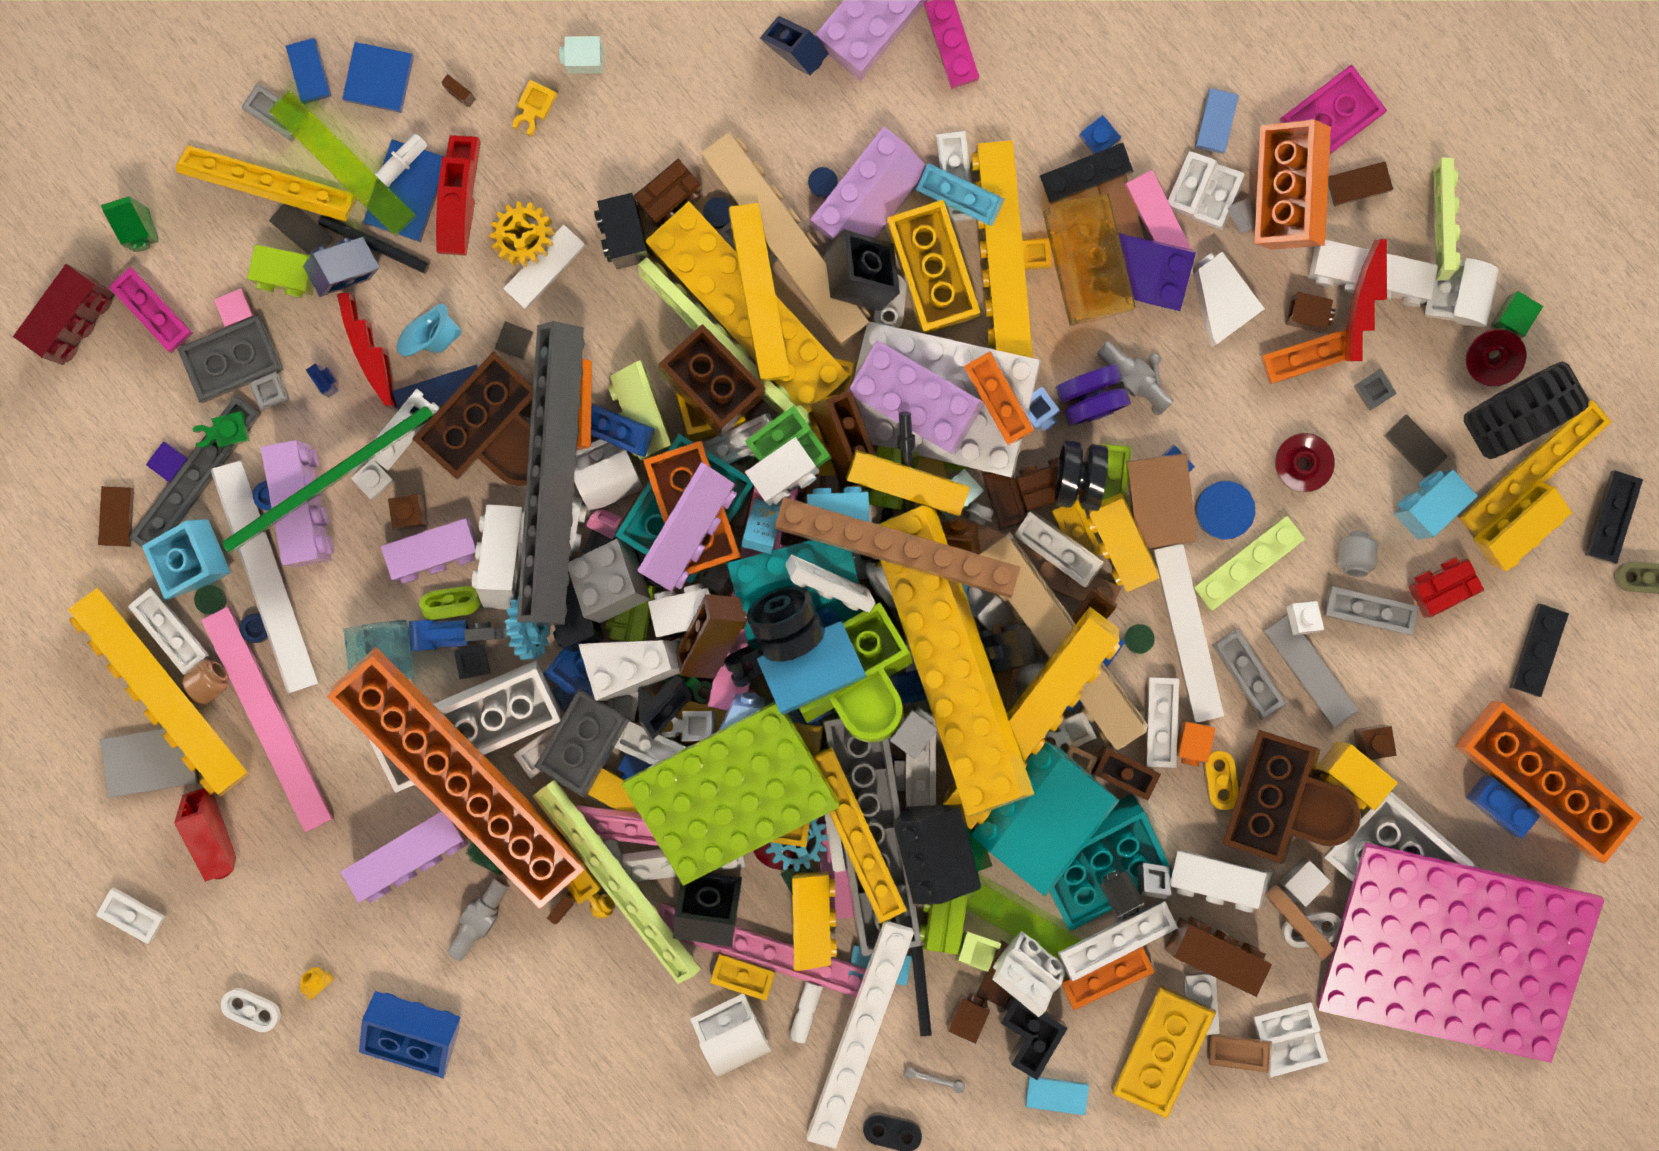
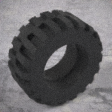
M1562 361L1523 379L1464 414V424L1482 455L1488 459H1494L1537 439L1574 418L1588 408L1589 398L1570 365Z

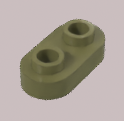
M1644 562L1623 563L1615 572L1616 584L1619 588L1628 592L1659 594V584L1655 580L1656 575L1659 574V564ZM1628 572H1631L1633 574V580L1631 582H1628L1626 579V574Z

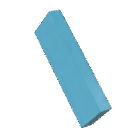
M927 163L916 188V191L937 201L944 199L945 205L990 226H993L1005 199Z

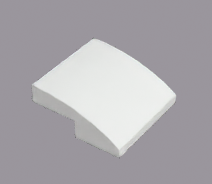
M1189 151L1170 194L1168 203L1171 209L1185 216L1224 230L1230 216L1228 208L1235 204L1246 179V174L1219 165L1215 159Z
M1311 1002L1253 1018L1258 1039L1272 1041L1269 1078L1329 1062L1319 1034L1321 1030Z

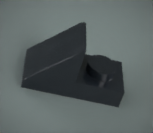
M676 675L661 688L656 696L640 687L638 688L639 721L648 737L652 740L657 737L692 698L684 680Z

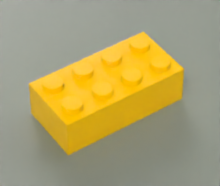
M944 199L888 217L886 227L891 242L894 243V251L921 333L930 334L978 318L981 312Z

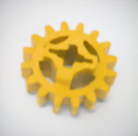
M517 201L515 209H512L507 204V213H496L500 220L499 222H491L490 225L496 232L490 233L489 237L496 241L492 248L496 252H500L499 257L503 261L509 258V263L512 266H516L518 260H520V263L527 267L528 260L530 259L536 264L539 263L537 257L539 254L547 257L548 253L544 248L554 245L548 236L555 235V231L548 227L553 222L548 216L544 217L545 212L541 207L535 211L533 203L529 202L526 208H524V205ZM528 217L535 219L539 225L536 226L535 223L530 224ZM505 243H509V245L514 244L516 252L507 248Z

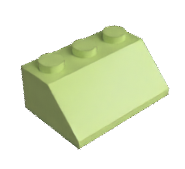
M641 360L634 362L610 376L612 384L607 386L613 402L619 401L622 412H619V414L654 428L646 456L643 457L631 453L633 458L638 456L639 460L643 462L644 459L665 453L666 451L668 452L673 442L647 369Z

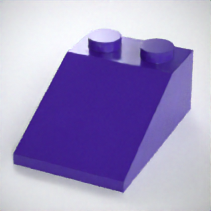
M1106 230L1091 288L1147 304L1181 311L1196 252L1188 248Z

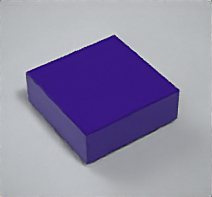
M163 441L146 463V466L170 483L188 458Z

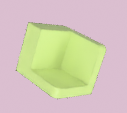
M964 932L960 955L956 956L955 961L988 972L996 950L1000 949L1001 943L970 932Z

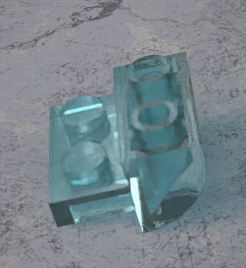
M407 620L378 622L343 628L348 670L353 668L371 650L377 647L408 679H414Z

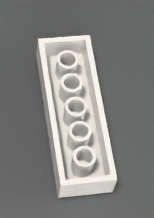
M537 660L433 704L483 755L561 721L560 707ZM369 739L394 792L397 793L415 785Z

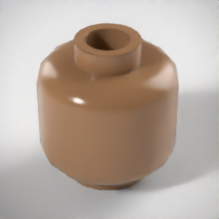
M202 660L184 674L182 679L183 692L193 702L209 704L227 689L228 674L220 663Z

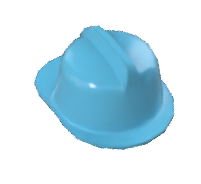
M443 303L438 304L407 325L398 339L397 352L402 356H411L421 350L441 353L461 335V329L448 316L447 306Z

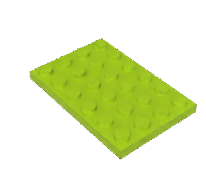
M776 702L625 779L622 783V786L683 886L840 806L838 798L787 713L781 715Z

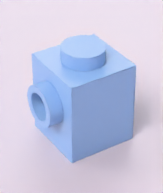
M1041 387L1033 393L1028 418L1035 432L1041 428L1045 432L1058 422L1056 417L1060 415V410L1044 388Z

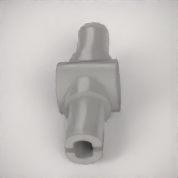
M1107 341L1097 352L1109 365H1118L1122 380L1118 384L1127 390V393L1135 397L1138 395L1140 398L1144 396L1161 413L1173 403L1174 400L1155 383L1156 379L1153 378L1155 376L1154 371L1138 357L1135 359L1132 357L1127 358L1110 341Z
M496 876L484 895L478 897L477 900L473 899L459 919L461 923L459 926L460 932L447 951L451 957L462 961L474 941L487 935L499 916L496 914L498 911L497 906L510 887L507 881Z

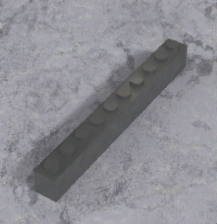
M557 321L537 325L517 622L546 626L564 625L567 614L568 563L571 554L570 533L573 524L572 502L575 494L574 471L577 464L576 441L579 434L578 410L581 404L579 397L580 380L583 375L581 364L582 351L585 345L583 327Z

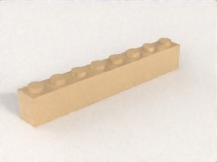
M728 132L701 152L703 161L736 206L759 203L766 245L773 255L778 258L777 262L832 337L842 347L866 329V326L869 324L867 319L870 317V314L865 307L830 298L826 255L823 257L819 255L815 249L818 244L809 231L803 233L797 225L801 221L791 207L786 210L780 201L783 199V196L774 184L769 186L764 180L763 176L766 173L758 161L751 162L745 153L749 150L739 136L734 139L731 133Z
M1009 532L984 549L979 555L1020 566L1013 596L1011 598L999 596L1004 601H1010L1015 608L1012 612L1017 621L1022 626L1026 624L1031 629L1034 645L1039 650L1043 648L1047 655L1051 657L1076 624ZM1102 661L1099 667L1101 672L1092 684L1086 682L1081 690L1083 695L1080 701L1084 705L1082 711L1090 722L1095 721L1100 727L1101 731H1099V734L1107 746L1113 745L1115 750L1118 751L1146 733L1148 724Z

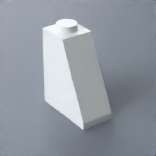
M1223 252L1216 257L1212 253L1207 255L1197 263L1200 268L1193 274L1208 343L1212 348L1265 309Z

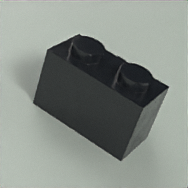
M1018 624L1001 627V633L995 635L992 634V630L978 632L992 673L1037 664L1030 628L1019 629Z

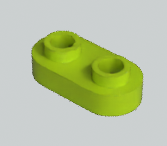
M461 586L431 591L420 599L419 605L425 618L439 620L472 614L479 608L481 602L475 588Z

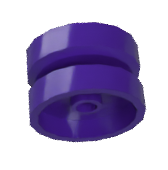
M1117 364L1085 373L1055 387L1060 401L1071 402L1080 400V402L1069 406L1064 412L1069 426L1102 419L1131 404L1127 390L1115 389L1109 392L1106 390L1117 385L1122 380Z

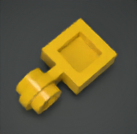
M585 865L584 871L566 887L579 905L585 900H589L591 903L589 908L594 917L598 919L607 918L615 908L614 901L607 894L599 895L597 893L603 887Z

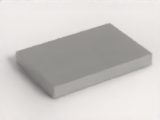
M165 729L100 739L108 798L199 783L198 770L195 769L191 772L181 760V757L185 754L180 747L177 746L173 749L162 736L167 732Z

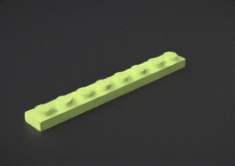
M646 257L638 264L639 276L693 331L703 324L759 381L757 366L748 359L749 355L746 350L738 343L734 345L727 338L728 333L719 323L714 325L707 318L706 310L699 303L693 304L687 298L688 294L685 289L677 282L673 284L667 278V272L659 263L653 264ZM771 381L760 382L766 388L763 401L778 416L794 405L789 400L788 392L781 385L775 386ZM798 405L796 409L810 427V415L802 406Z
M553 780L532 795L677 984L695 976L701 969L693 956L686 951L678 939H673V930L662 920L656 908L649 903L640 891L639 886L632 881L622 868L619 860L605 846L602 838L594 832L585 820L584 815L570 801L565 790Z

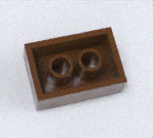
M703 324L658 364V374L720 437L758 404L765 395L766 388Z
M1192 916L1188 920L1180 917L1176 924L1178 929L1172 932L1165 950L1174 958L1257 997L1272 966L1270 962L1264 959L1266 953L1246 942H1243L1242 946L1238 945L1239 941L1219 929L1215 933L1210 932V926Z

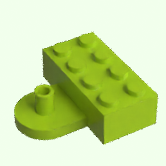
M879 602L873 606L869 613L863 611L843 623L867 678L798 708L806 723L835 708L845 728L853 737L871 743L880 742L891 737L900 727L903 719V704L889 677L911 665L913 661L908 648Z

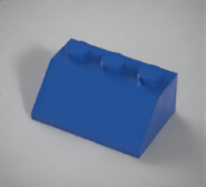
M375 991L362 1019L359 1053L444 1079L457 1039L461 1017L449 1011H440L427 1007L420 1002H410L397 998L390 993Z

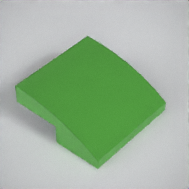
M794 405L745 440L759 462L795 437L817 468L832 458Z

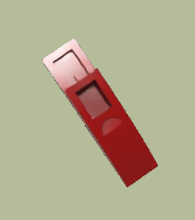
M449 135L446 157H442L438 184L436 211V252L438 254L467 256L475 200L472 195L481 145L478 137Z

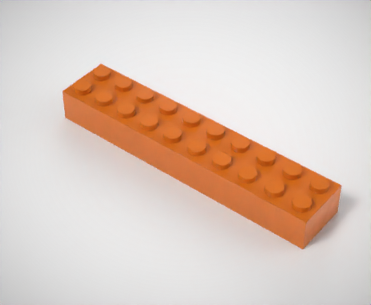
M377 647L371 650L331 686L327 698L539 909L584 871L585 863L564 836Z

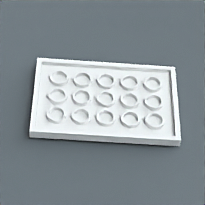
M870 321L866 326L854 379L878 340L982 400L964 366L990 351L1028 417L1041 360ZM854 397L871 444L897 448V436L900 434L899 423ZM985 404L955 455L948 453L912 431V434L915 435L916 448L913 451L917 452L920 456L1013 478L1022 439L1008 446Z

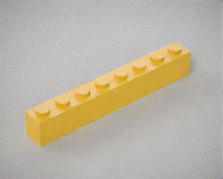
M1013 140L978 143L976 153H971L972 170H978L979 182H974V184L1005 198L993 226L977 220V228L983 229L984 240L979 241L980 258L986 259V270H982L983 288L988 287L989 299L984 300L986 317H991L992 328L987 329L988 346H993L994 350L1033 358Z
M98 587L68 608L69 612L73 615L69 619L70 623L79 634L84 630L92 639L87 644L98 657L102 654L110 661L106 665L108 670L117 680L120 677L124 678L129 685L125 688L126 692L135 703L141 699L148 708L143 713L154 726L160 723L167 731L162 735L173 749L177 746L180 747L185 754L181 757V760L191 772L197 769L204 778L199 782L210 795L216 792L222 797L249 776V773Z

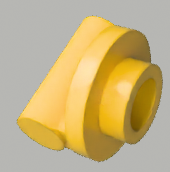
M313 967L302 975L299 988L301 993L308 999L313 1000L334 978L329 972H325L319 967Z

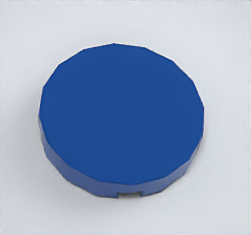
M1219 481L1206 487L1199 495L1195 506L1197 520L1201 529L1209 536L1220 540L1234 539L1244 534L1251 527L1256 514L1255 502L1250 492L1241 484L1232 481Z

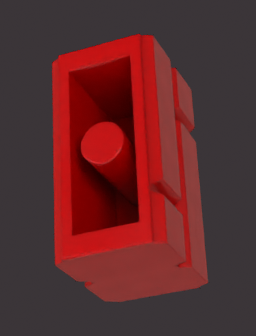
M1453 557L1440 564L1441 570L1433 574L1431 570H1428L1414 577L1416 582L1409 585V590L1424 618L1433 617L1484 591L1470 560H1458L1457 557Z

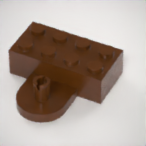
M493 351L412 439L457 480L479 459L504 482L514 486H526L530 424L520 414L532 402L533 386Z
M1259 730L1223 844L1280 864H1285L1293 836L1323 846H1337L1349 841L1360 826V807L1353 795L1347 790L1312 778L1320 749Z

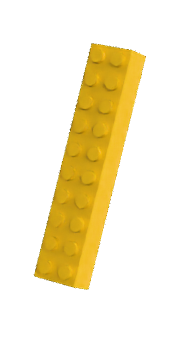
M920 506L878 524L948 545L935 508ZM880 560L966 815H979L1035 795L962 584Z

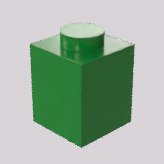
M1517 291L1507 297L1491 326L1496 329L1509 330L1521 339L1527 335L1543 306Z

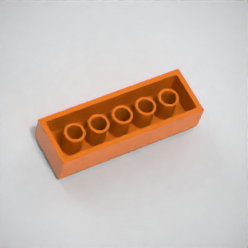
M1491 701L1454 746L1489 776L1497 779L1524 801L1527 807L1535 810L1541 815V819L1593 861L1605 864L1643 818L1503 702Z

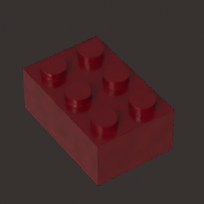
M65 264L13 335V338L41 358L64 365L65 362H69L76 355V347L81 340L92 333L95 327L94 322L99 315L104 314L112 304L111 299L115 294L88 274Z

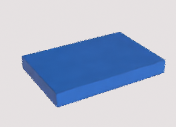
M392 139L383 165L393 156L391 152L394 151L396 153L405 143ZM423 150L409 165L410 169L406 168L389 187L378 178L363 223L421 243L438 194L441 160L444 156Z

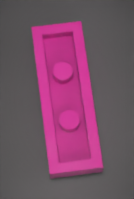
M932 0L924 3L950 88L953 89L978 81L979 74L955 0Z
M132 267L127 269L109 286L168 352L173 353L193 334Z

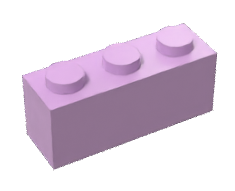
M465 518L380 547L391 580H400L401 584H406L418 580V574L429 571L430 575L446 571L447 564L457 562L458 566L475 561L477 538L471 520Z

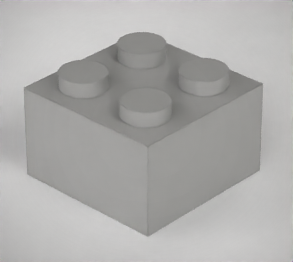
M615 539L568 563V571L584 618L602 623L651 599L643 574L637 572L640 565L634 547L622 540Z

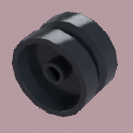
M1067 440L1063 442L1055 473V506L1071 508L1075 504L1079 492V504L1082 510L1099 511L1104 495L1108 468L1107 446L1091 444L1087 448L1083 460V448L1080 442Z
M800 586L778 588L759 598L749 608L747 613L748 623L754 636L757 637L756 639L763 656L768 660L783 662L796 659L817 647L824 638L825 628L818 612L815 611V605L807 589Z

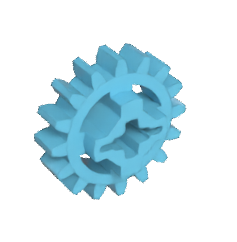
M516 596V600L510 601L512 608H507L509 619L505 620L506 635L511 637L509 646L515 647L514 654L515 656L520 655L521 660L539 659L540 655L546 653L544 646H549L546 636L550 635V626L517 622L519 596Z
M818 818L810 822L807 843L814 836H816V842L809 853L806 847L770 842L771 846L766 849V853L774 852L776 855L772 862L775 864L780 860L784 861L783 869L785 870L789 864H794L795 872L799 871L800 864L803 863L807 869L811 868V859L817 862L820 861L817 852H826L827 850L821 844V841L828 840V835L821 834L820 832L826 827L825 823L817 824ZM788 849L796 852L798 858L788 857L781 851Z

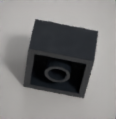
M628 193L597 201L599 210L594 211L598 229L600 228L601 234H605L606 239L601 240V244L608 263L613 262L616 269L638 265L646 257L651 261L648 246L645 242L646 238L638 205L633 194Z
M843 229L825 247L830 298L881 311L900 294L894 243Z
M708 873L684 886L680 883L674 915L673 939L732 947L742 877Z

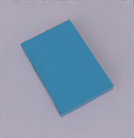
M842 621L826 627L824 638L821 642L803 656L783 662L770 661L764 656L757 658L781 715L867 678Z

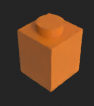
M1181 720L1177 739V756L1182 757L1181 763L1199 767L1200 761L1208 763L1215 733L1214 727Z

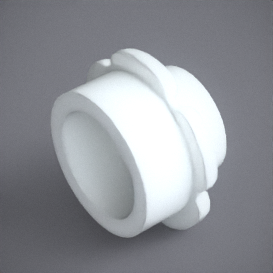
M973 501L970 508H966V511L970 513L968 518L974 522L985 525L986 521H993L991 517L994 510Z

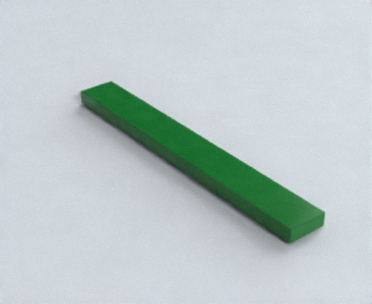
M427 406L422 407L222 541L223 547L230 555L428 422L433 417L432 412Z

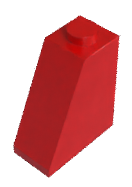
M201 788L182 795L174 824L205 882L227 877L234 870L236 854L214 793L210 795L205 788Z

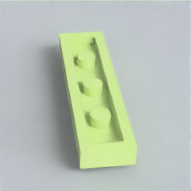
M1442 157L1433 169L1436 265H1438L1436 280L1448 281L1460 267V253L1456 252V242L1459 239L1460 228L1458 224H1455V215L1459 208V198L1455 197L1454 190L1458 182V170L1454 169V158Z
M1285 516L1195 585L1194 591L1209 611H1213L1303 542L1305 538L1290 518Z

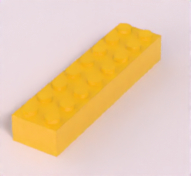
M688 201L645 242L653 254L711 317L726 330L735 343L740 344L746 350L749 358L756 364L736 252ZM776 296L790 377L771 380V382L775 386L781 385L788 392L789 400L796 407L798 405L802 406L811 416L813 412L809 404L835 394L850 380V375Z
M1091 607L1083 614L1007 713L1025 768L1028 765L1026 761L1031 752L1036 755L1045 744L1046 740L1044 738L1049 729L1054 732L1064 719L1062 715L1067 706L1073 708L1083 695L1081 690L1085 683L1092 684L1101 672L1099 667L1105 658L1110 660L1120 648L1118 644L1120 641L1119 628ZM955 781L946 792L943 805L962 804L966 824L970 829L977 822L981 825L991 813V811L979 815L967 816Z

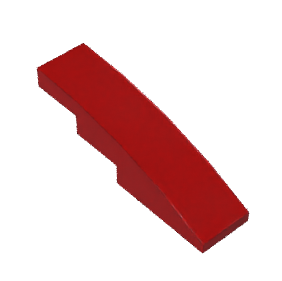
M1387 239L1374 240L1361 268L1352 297L1346 329L1345 361H1363V331H1375V300H1387Z
M349 292L337 294L346 333L368 382L386 407L390 409L397 408L392 393L394 388L388 351L383 347H375L371 323L365 319H358L355 296Z

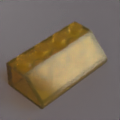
M1109 193L1054 203L1043 211L1069 326L1098 321L1136 309Z

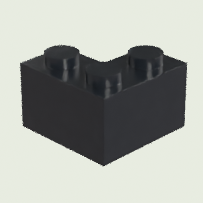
M1010 995L998 1018L1001 1024L1018 1033L1021 1037L1008 1058L1012 1066L1038 1080L1068 1028L1064 1021L1047 1011L1038 1017L1015 997Z

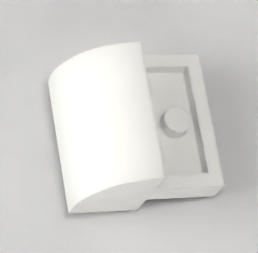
M1466 258V261L1460 260L1459 269L1455 271L1448 281L1436 280L1435 278L1431 300L1426 305L1425 316L1456 321V324L1487 328L1499 272L1498 268L1490 263Z
M600 439L591 443L590 448L576 451L577 464L574 471V482L590 513L635 494L643 488L637 469L627 450Z
M1023 931L1009 943L993 966L996 970L993 980L1038 1017L1047 1010L1053 992L1061 986L1066 973L1060 960L1049 954Z
M741 994L690 1019L701 1043L699 1045L717 1077L772 1051L746 994Z

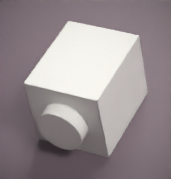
M1303 857L1278 883L1284 888L1283 892L1294 904L1298 902L1306 907L1331 881L1310 860Z

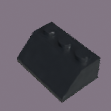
M962 804L907 806L893 821L913 904H942L980 890L981 882Z

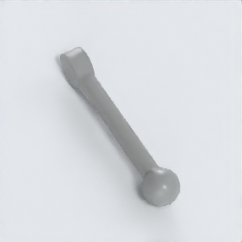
M1153 353L1150 355L1149 360L1153 364L1155 383L1160 387L1158 364L1161 361V357L1159 354ZM1153 405V407H1152L1153 413L1156 414V415L1162 414V413Z
M907 1068L904 1072L907 1079L918 1078L951 1087L956 1093H962L965 1089V1085L961 1080L951 1082L918 1073L913 1068Z

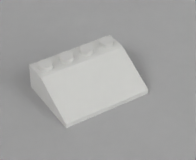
M1392 792L1389 793L1375 811L1368 808L1360 809L1361 822L1355 835L1341 845L1331 846L1324 855L1326 860L1352 882L1354 881L1364 843L1475 867L1474 863Z

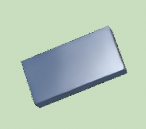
M1213 88L1209 89L1195 147L1222 154L1226 152L1239 97L1238 94Z

